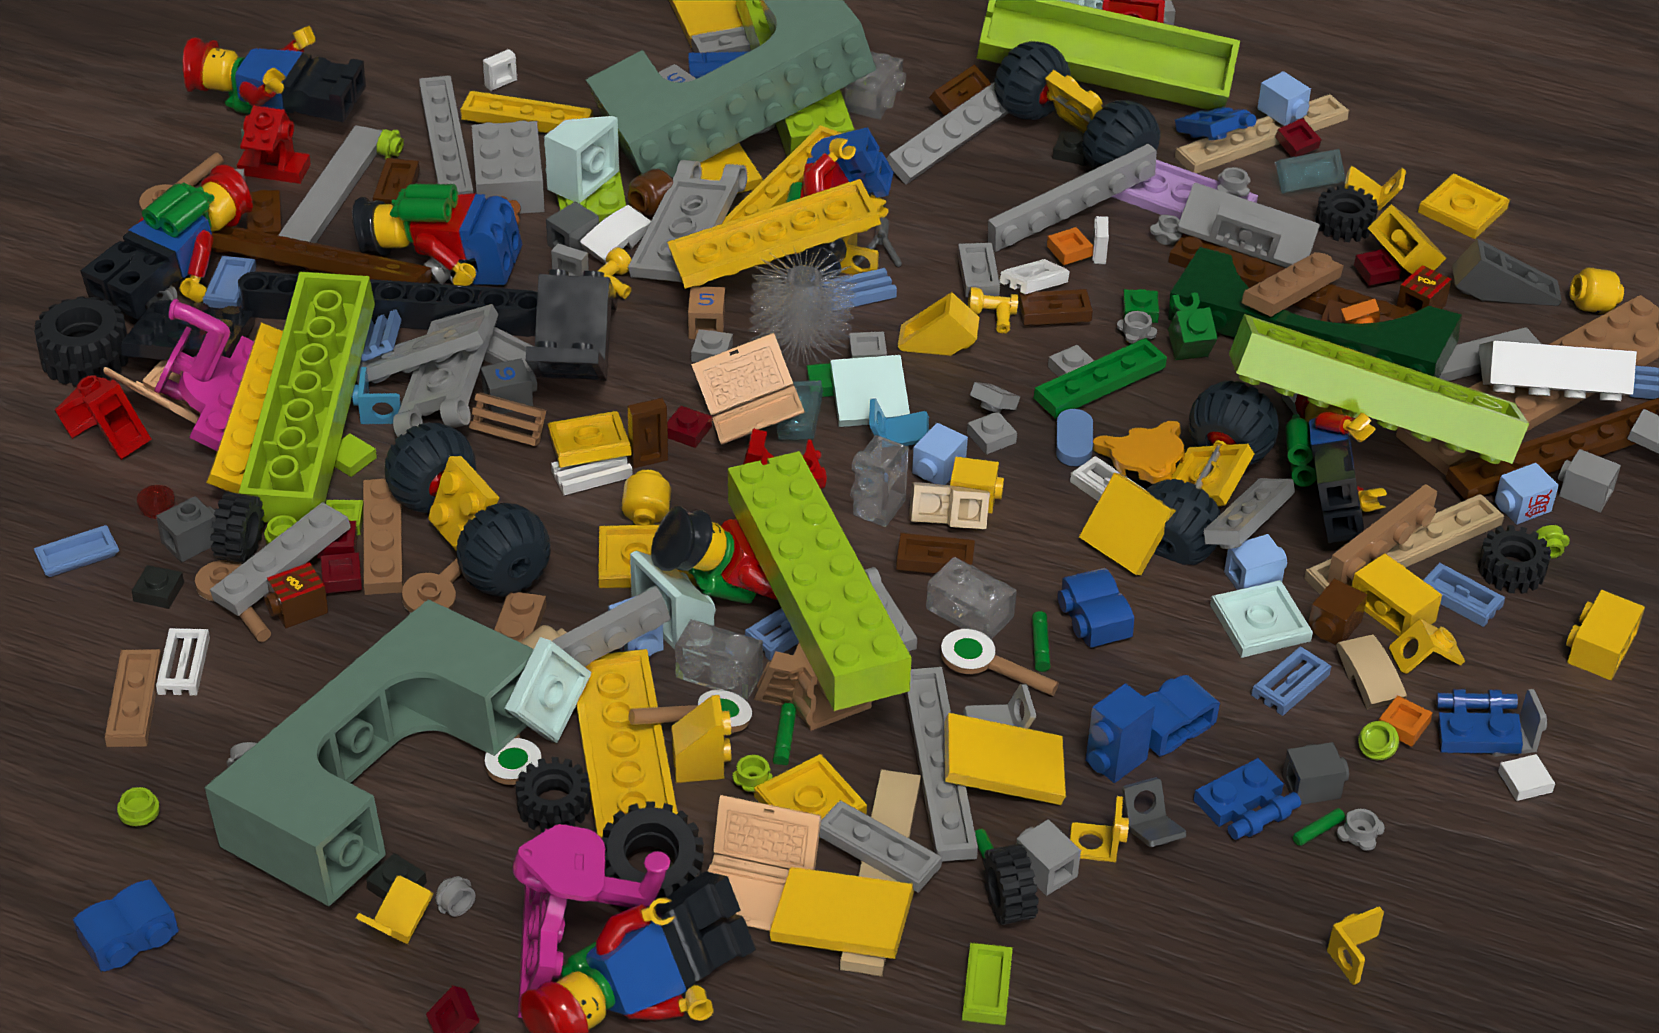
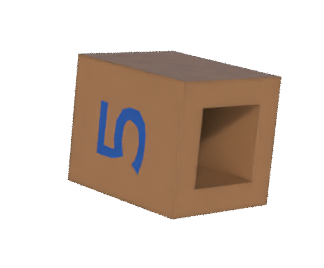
M690 287L688 309L689 339H696L699 329L724 333L725 287Z

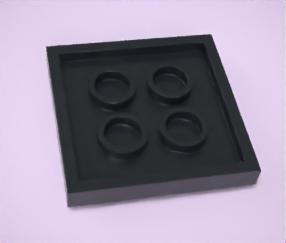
M159 300L150 305L146 310L147 312L142 315L121 342L122 356L169 360L185 328L190 327L192 330L182 352L196 357L207 332L180 319L170 320L169 308L172 301ZM205 303L190 304V306L223 321L229 327L230 337L221 354L228 358H231L241 337H246L255 325V311L243 310L239 306L214 308L209 307Z

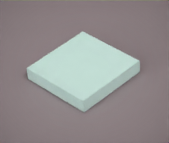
M901 355L831 360L830 370L839 427L869 425L870 399L873 398L877 399L886 418L910 414Z
M1281 580L1211 597L1210 606L1241 658L1311 642L1313 631Z
M540 637L504 709L546 740L557 743L592 672L551 640Z

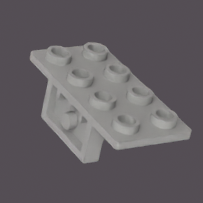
M1194 183L1181 215L1177 231L1287 268L1310 255L1319 224Z

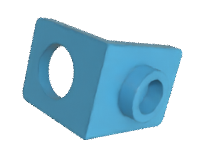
M361 367L359 385L354 386L352 394L353 406H359L361 424H393V418L398 414L401 406L400 395L397 393L369 394L367 367ZM382 402L391 405L393 411L387 415H380L372 407Z
M870 399L869 425L882 450L917 444L929 431V416L926 411L886 418L877 399Z

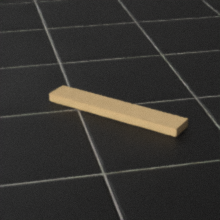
M1329 94L1309 101L1307 115L1303 118L1314 131L1347 120L1349 110ZM1267 116L1258 119L1253 127L1246 129L1238 128L1227 132V137L1223 139L1208 140L1207 137L1176 149L1175 158L1190 172L1197 174L1280 144L1275 135L1277 130L1283 127V125Z
M1478 494L1435 513L1434 518L1427 526H1420L1405 543L1401 545L1398 543L1388 551L1387 555L1406 568L1501 526L1504 515L1483 495ZM1331 559L1306 569L1304 579L1319 594L1330 584L1327 582ZM1353 580L1346 584L1352 587Z
M881 770L871 818L910 839L921 784V775ZM861 862L860 877L898 882L867 863ZM842 951L840 970L882 976L886 958Z

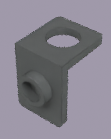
M1154 777L1125 785L1122 788L1126 818H1129L1128 831L1148 846L1153 847L1186 837V830L1166 816L1162 781L1159 778ZM1142 791H1151L1154 796V802L1150 809L1144 812L1136 811L1134 807L1136 796Z

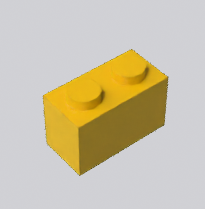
M1392 204L1368 227L1399 264L1411 274L1422 265L1435 271L1447 259L1418 226Z
M1386 553L1354 573L1352 587L1368 594L1364 611L1398 637L1419 619L1429 624L1436 622L1442 594Z
M1601 590L1594 603L1587 601L1579 619V622L1582 623L1581 627L1574 625L1570 631L1566 646L1571 647L1567 663L1612 680L1638 632L1645 606Z

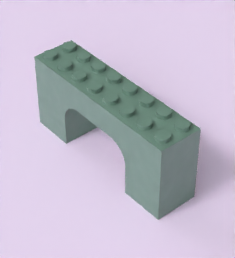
M760 0L772 34L771 38L761 46L698 79L688 82H672L664 79L645 52L641 50L589 77L586 81L601 116H614L618 119V145L637 174L641 175L651 169H661L672 178L677 172V167L681 160L699 161L701 163L876 71L859 19L843 0Z
M428 599L205 787L219 846L323 904L330 906L386 855L374 795L356 787L351 782L399 740L422 731L449 733L495 756L527 727L526 724L504 708L534 649Z

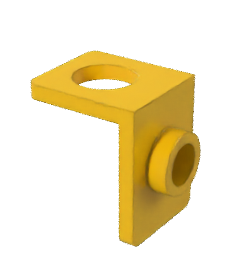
M1351 166L1348 169L1344 186L1346 189H1348L1349 185L1354 186L1355 191L1362 188L1365 190L1364 195L1371 193L1373 200H1377L1378 211H1380L1402 190L1406 170L1401 168L1381 186Z
M857 232L842 237L847 251L846 257L840 263L841 273L854 275L878 269L879 252L857 246ZM856 255L864 256L869 260L870 267L865 269L859 268L853 263L852 258Z
M1422 619L1414 623L1389 646L1401 672L1405 674L1412 671L1433 651L1460 666L1465 662L1453 635L1446 628H1436ZM1417 639L1418 650L1416 654L1409 659H1405L1403 655L1405 645L1410 640Z
M1116 797L1113 826L1072 823L1070 840L1081 850L1080 859L1116 862L1119 842L1126 843L1128 836L1129 818L1122 817L1123 797ZM1092 834L1099 837L1103 844L1097 849H1087L1079 843V839L1083 835Z
M397 876L374 920L359 912L356 919L408 944L433 893L402 876Z
M1376 907L1359 915L1351 914L1332 927L1327 952L1352 985L1360 983L1365 963V957L1356 945L1379 935L1384 915L1381 907ZM1347 949L1352 959V967L1347 962L1343 950Z

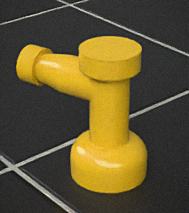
M615 247L608 252L606 264L598 271L603 272L604 277L610 278L615 292L625 299L631 293V287L625 283L623 284L613 275L626 274L629 271L628 266L632 259L625 250Z
M970 287L968 307L977 315L981 313L982 309L996 310V330L999 333H1007L1010 331V314L1016 315L1018 294H1010V297L984 295L980 288Z

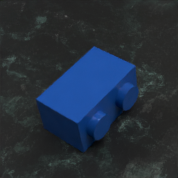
M1126 683L1094 705L1091 713L1086 761L1096 772L1102 773L1113 783H1116L1147 760L1155 710L1153 703Z

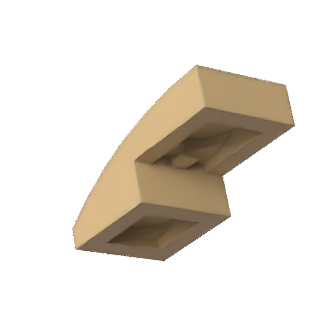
M912 482L909 519L914 522L947 523L950 527L986 529L990 492L958 486Z
M1373 634L1341 641L1336 644L1348 679H1356L1367 710L1390 705L1397 695L1404 699L1407 697L1392 661Z

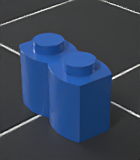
M1104 567L1062 578V590L1058 591V602L1061 610L1064 613L1068 612L1072 618L1073 630L1077 638H1082L1087 646L1091 648L1133 637V612L1126 598L1119 592L1117 584L1107 568Z
M1188 675L1168 679L1161 685L1158 692H1153L1146 696L1142 695L1155 705L1149 748L1159 756L1171 753L1187 739L1197 737L1217 722L1220 702Z
M151 880L137 882L119 892L113 899L101 901L86 908L73 919L79 940L101 972L126 965L140 951L166 944L179 931L174 912Z

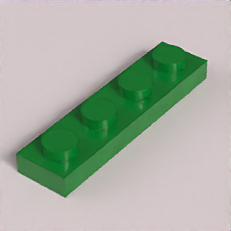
M1144 338L1035 387L1034 399L1056 418L1065 410L1076 409L1166 368L1167 356Z

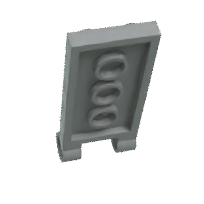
M681 160L673 177V185L665 193L628 266L631 277L682 282L667 242L722 224L737 192L744 191L746 187V167L744 165L727 164L724 167L720 181L701 179L702 168L699 161Z
M492 304L431 322L427 334L486 315L491 329L484 345L472 352L462 350L453 353L451 357L442 362L436 363L432 360L423 363L413 371L399 412L393 418V427L397 437L401 434H406L407 429L422 424L421 416L430 415L440 410L443 423L452 428L470 423L471 413L468 403L498 317V313Z

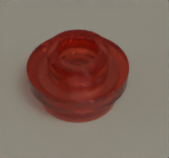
M163 485L148 486L137 496L138 508L145 516L157 519L156 515L172 508L175 503L174 492L169 487Z

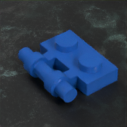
M1220 107L1208 112L1198 111L1175 119L1177 132L1190 134L1192 138L1207 136L1208 140H1219L1227 137V132L1253 127L1256 124L1257 118L1254 114L1244 109L1233 110L1229 107Z
M1453 689L1452 693H1437V708L1452 709V713L1439 712L1438 731L1441 753H1522L1523 739L1519 714L1503 713V709H1517V694H1502L1501 690L1489 689L1488 693H1466L1465 689ZM1467 709H1488V713H1467Z
M1259 758L1196 789L1194 795V802L1218 827L1232 820L1233 823L1228 825V832L1234 840L1245 835L1248 837L1254 836L1263 830L1264 825L1273 820L1280 822L1290 817L1291 811L1301 806V799L1297 793L1292 792L1284 797L1281 795L1284 783ZM1258 806H1261V807H1262L1261 809H1259V810H1257V811L1252 810V809H1254V808H1256V807H1258Z

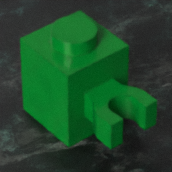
M1198 292L1191 293L1188 299L1190 306L1182 305L1179 295H1172L1170 299L1171 309L1175 316L1168 328L1175 360L1208 357L1218 339L1210 307L1197 309L1200 302Z

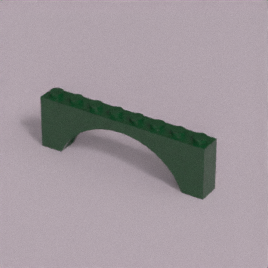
M1199 247L1170 292V299L1172 295H1179L1180 302L1184 306H1190L1188 299L1191 293L1198 292L1200 302L1197 309L1210 307L1216 333L1236 337L1242 318L1246 314L1437 378L1440 377L1458 343L1462 314L1432 306H1427L1415 313L1394 320L1362 324L1320 321L1286 310H1282L1270 317L1242 303L1244 291L1249 289V287L1237 273L1232 255ZM1169 302V320H1173L1175 314Z

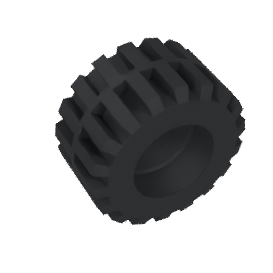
M85 296L72 300L65 299L60 304L51 305L49 311H43L39 315L40 320L35 322L34 333L42 369L44 372H47L48 377L52 380L58 379L59 383L65 385L72 383L73 386H77L83 378L91 375L108 380L110 377L104 373V367L119 373L122 371L121 367L126 366L129 361V356H122L121 342L127 336L124 316L121 314L119 307L113 306L112 302L108 300L100 301L98 297L85 298Z
M646 801V808L640 809L637 803L629 805L628 814H624L620 810L614 815L613 824L607 822L603 829V837L601 839L605 844L604 876L641 883L645 873L635 869L626 857L641 847H657L667 852L674 861V864L666 871L664 881L655 900L667 897L702 873L704 843L703 838L698 837L699 828L695 822L687 824L688 815L680 810L677 814H674L672 812L673 806L664 803L663 808H656L655 801ZM620 906L621 911L631 909L629 907Z

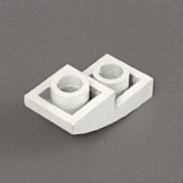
M627 205L605 218L579 242L584 250L603 264H606L608 252L615 247L623 249L626 245L632 249L644 236L651 221Z

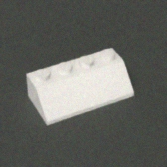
M1490 341L1479 344L1483 385H1493V392L1515 393V387L1529 388V395L1550 396L1551 390L1564 391V397L1586 399V393H1599V400L1621 401L1622 395L1633 394L1636 351L1506 341Z

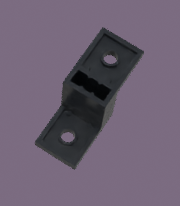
M551 269L548 270V275L539 274L535 347L526 346L525 359L537 378L607 381L611 310H617L618 296L610 278L604 277L603 272L584 271L583 276H570L569 271Z

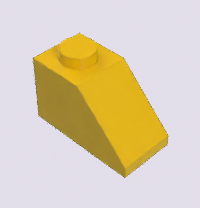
M951 292L901 324L898 348L905 352L951 356L961 349L969 348L977 340L980 317Z

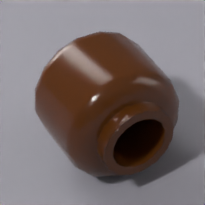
M651 169L631 180L628 189V201L631 207L644 216H654L665 193L673 185V179L661 169Z

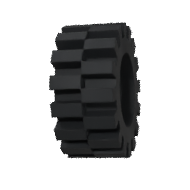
M1338 185L1337 190L1333 187L1328 188L1327 192L1323 191L1321 193V197L1318 200L1315 222L1319 224V232L1324 230V236L1334 235L1333 240L1339 241V238H1344V242L1350 243L1351 238L1355 242L1361 241V237L1364 239L1368 238L1370 233L1372 234L1368 227L1376 220L1377 200H1373L1371 193L1364 195V189L1360 188L1358 191H1355L1354 186L1350 185L1348 189H1344L1343 185Z
M227 492L223 494V499H220L218 502L219 509H215L214 512L216 519L215 522L212 521L211 528H214L210 540L214 541L211 545V550L214 551L213 556L217 559L244 563L254 556V552H257L259 548L257 542L258 540L261 541L262 534H260V529L263 528L264 521H261V518L264 516V510L261 509L263 504L259 497Z
M1508 525L1506 531L1502 526L1497 527L1495 533L1490 531L1487 534V538H1484L1478 561L1481 577L1486 576L1485 581L1489 585L1496 582L1495 588L1500 591L1503 586L1508 587V593L1514 594L1516 588H1519L1521 594L1527 593L1528 588L1532 591L1536 590L1538 585H1542L1551 558V549L1546 547L1547 541L1544 538L1537 540L1539 536L1537 532L1533 531L1531 534H1527V528L1522 526L1520 531H1515L1514 525ZM1506 557L1518 558L1524 562L1512 561Z
M552 757V763L547 764L545 758L538 759V767H535L532 763L526 766V773L521 771L518 775V781H516L518 813H520V819L523 823L528 821L529 828L533 830L540 825L541 833L545 829L552 828L558 824L575 827V820L581 824L585 820V814H589L591 804L590 782L587 772L583 773V767L579 764L572 767V760L565 758L563 764L559 763V757ZM552 790H559L568 794L557 800H546L539 797L542 793Z
M1014 844L986 850L984 852L985 858L983 859L985 867L983 874L987 882L985 887L986 891L989 892V904L993 906L992 912L996 916L997 922L1004 925L1036 918V914H1038L1036 905H1039L1038 897L1036 896L1038 890L1037 884H1034L1033 878L1035 874L1034 870L1030 868L1031 860L1027 857L1026 849L1022 847V844Z

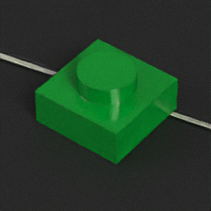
M1124 289L1123 317L1125 318V315L1132 311H1142L1150 315L1152 323H1158V291Z

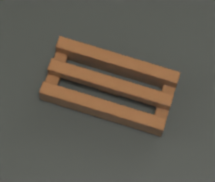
M476 393L475 401L477 403L476 407H473L472 410L474 418L473 421H470V429L533 446L539 445L546 410L484 393ZM490 404L535 416L536 420L534 423L486 410L485 406ZM484 417L532 430L533 434L529 435L482 422Z

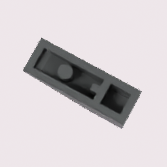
M1478 238L1452 265L1455 286L1458 290L1466 295L1471 294L1482 301L1558 306L1562 302L1558 280Z

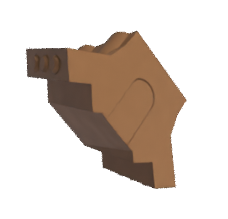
M798 643L793 655L775 651L772 660L767 662L757 685L758 691L754 698L756 701L782 706L784 703L794 704L797 710L796 714L805 722L810 731L870 709L872 704L871 701L834 711L800 643Z

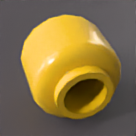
M1587 267L1575 275L1570 284V298L1574 301L1577 308L1583 311L1606 314L1613 310L1617 304H1620L1624 296V287L1620 283V278L1615 272Z
M641 470L626 479L623 488L621 505L623 514L636 525H654V523L661 522L669 512L671 498L669 482L659 472L654 470Z

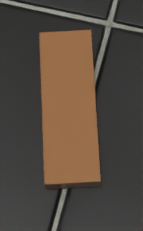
M160 649L121 650L105 732L106 747L147 746L157 692L156 683L162 662Z

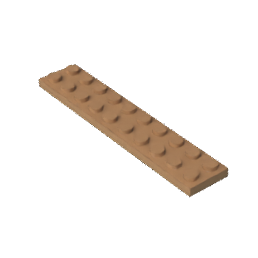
M1639 295L1548 345L1636 351V366H1645L1659 358V307L1642 295ZM1483 380L1469 387L1470 389L1515 403L1529 423L1527 431L1584 400L1564 397V391L1551 390L1550 396L1529 395V388L1515 387V393L1493 392V385H1483ZM1586 393V398L1595 393ZM1401 427L1397 429L1396 437L1444 475H1447L1448 467L1479 457L1477 452L1467 449L1465 453H1460L1446 447L1444 441L1432 438L1431 442L1423 441L1412 436L1410 430Z

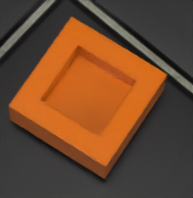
M1077 227L1049 235L1047 238V247L1063 265L1093 256L1092 243Z
M1376 299L1341 309L1343 323L1362 324L1380 322V310Z
M1397 695L1379 718V721L1391 724L1398 733L1399 741L1412 747L1430 724L1433 712Z

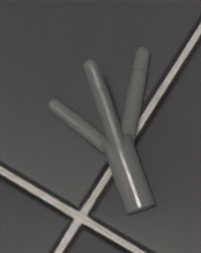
M881 217V225L875 228V237L865 248L874 249L877 245H884L894 264L900 267L902 262L888 240L889 220ZM858 255L853 263L858 267L865 257Z

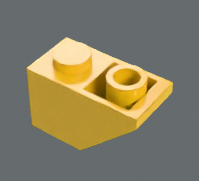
M720 695L710 696L672 725V755L676 783L724 779V762H731L730 739L724 738V735H731V719L729 711H722Z

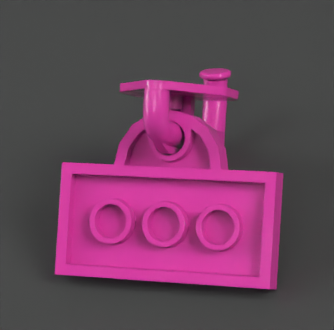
M175 298L170 304L169 319H180L206 331L207 334L197 356L192 357L182 352L192 330L190 327L185 328L166 363L154 392L162 393L179 401H186L192 408L200 412L201 415L189 438L217 451L254 341L242 336L231 358L222 356L221 354L231 333L229 327L223 321L190 305L181 303ZM172 372L178 375L181 373L179 383L169 379Z
M558 824L550 829H545L542 834L519 847L513 862V874L525 886L518 1017H521L520 1001L522 994L529 989L537 990L540 985L547 981L553 982L552 978H559L561 974L563 952L557 951V943H560L563 937L565 926L563 915L567 899L595 901L629 908L643 904L647 908L655 901L664 881L666 871L670 866V859L667 854L652 852L647 855L644 861L647 871L640 883L604 876L605 844L598 834L589 829Z

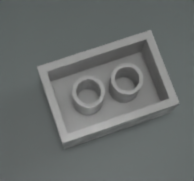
M537 121L495 124L488 122L472 125L477 194H485L486 199L491 196H505L508 201L516 200L521 206L520 213L545 212Z

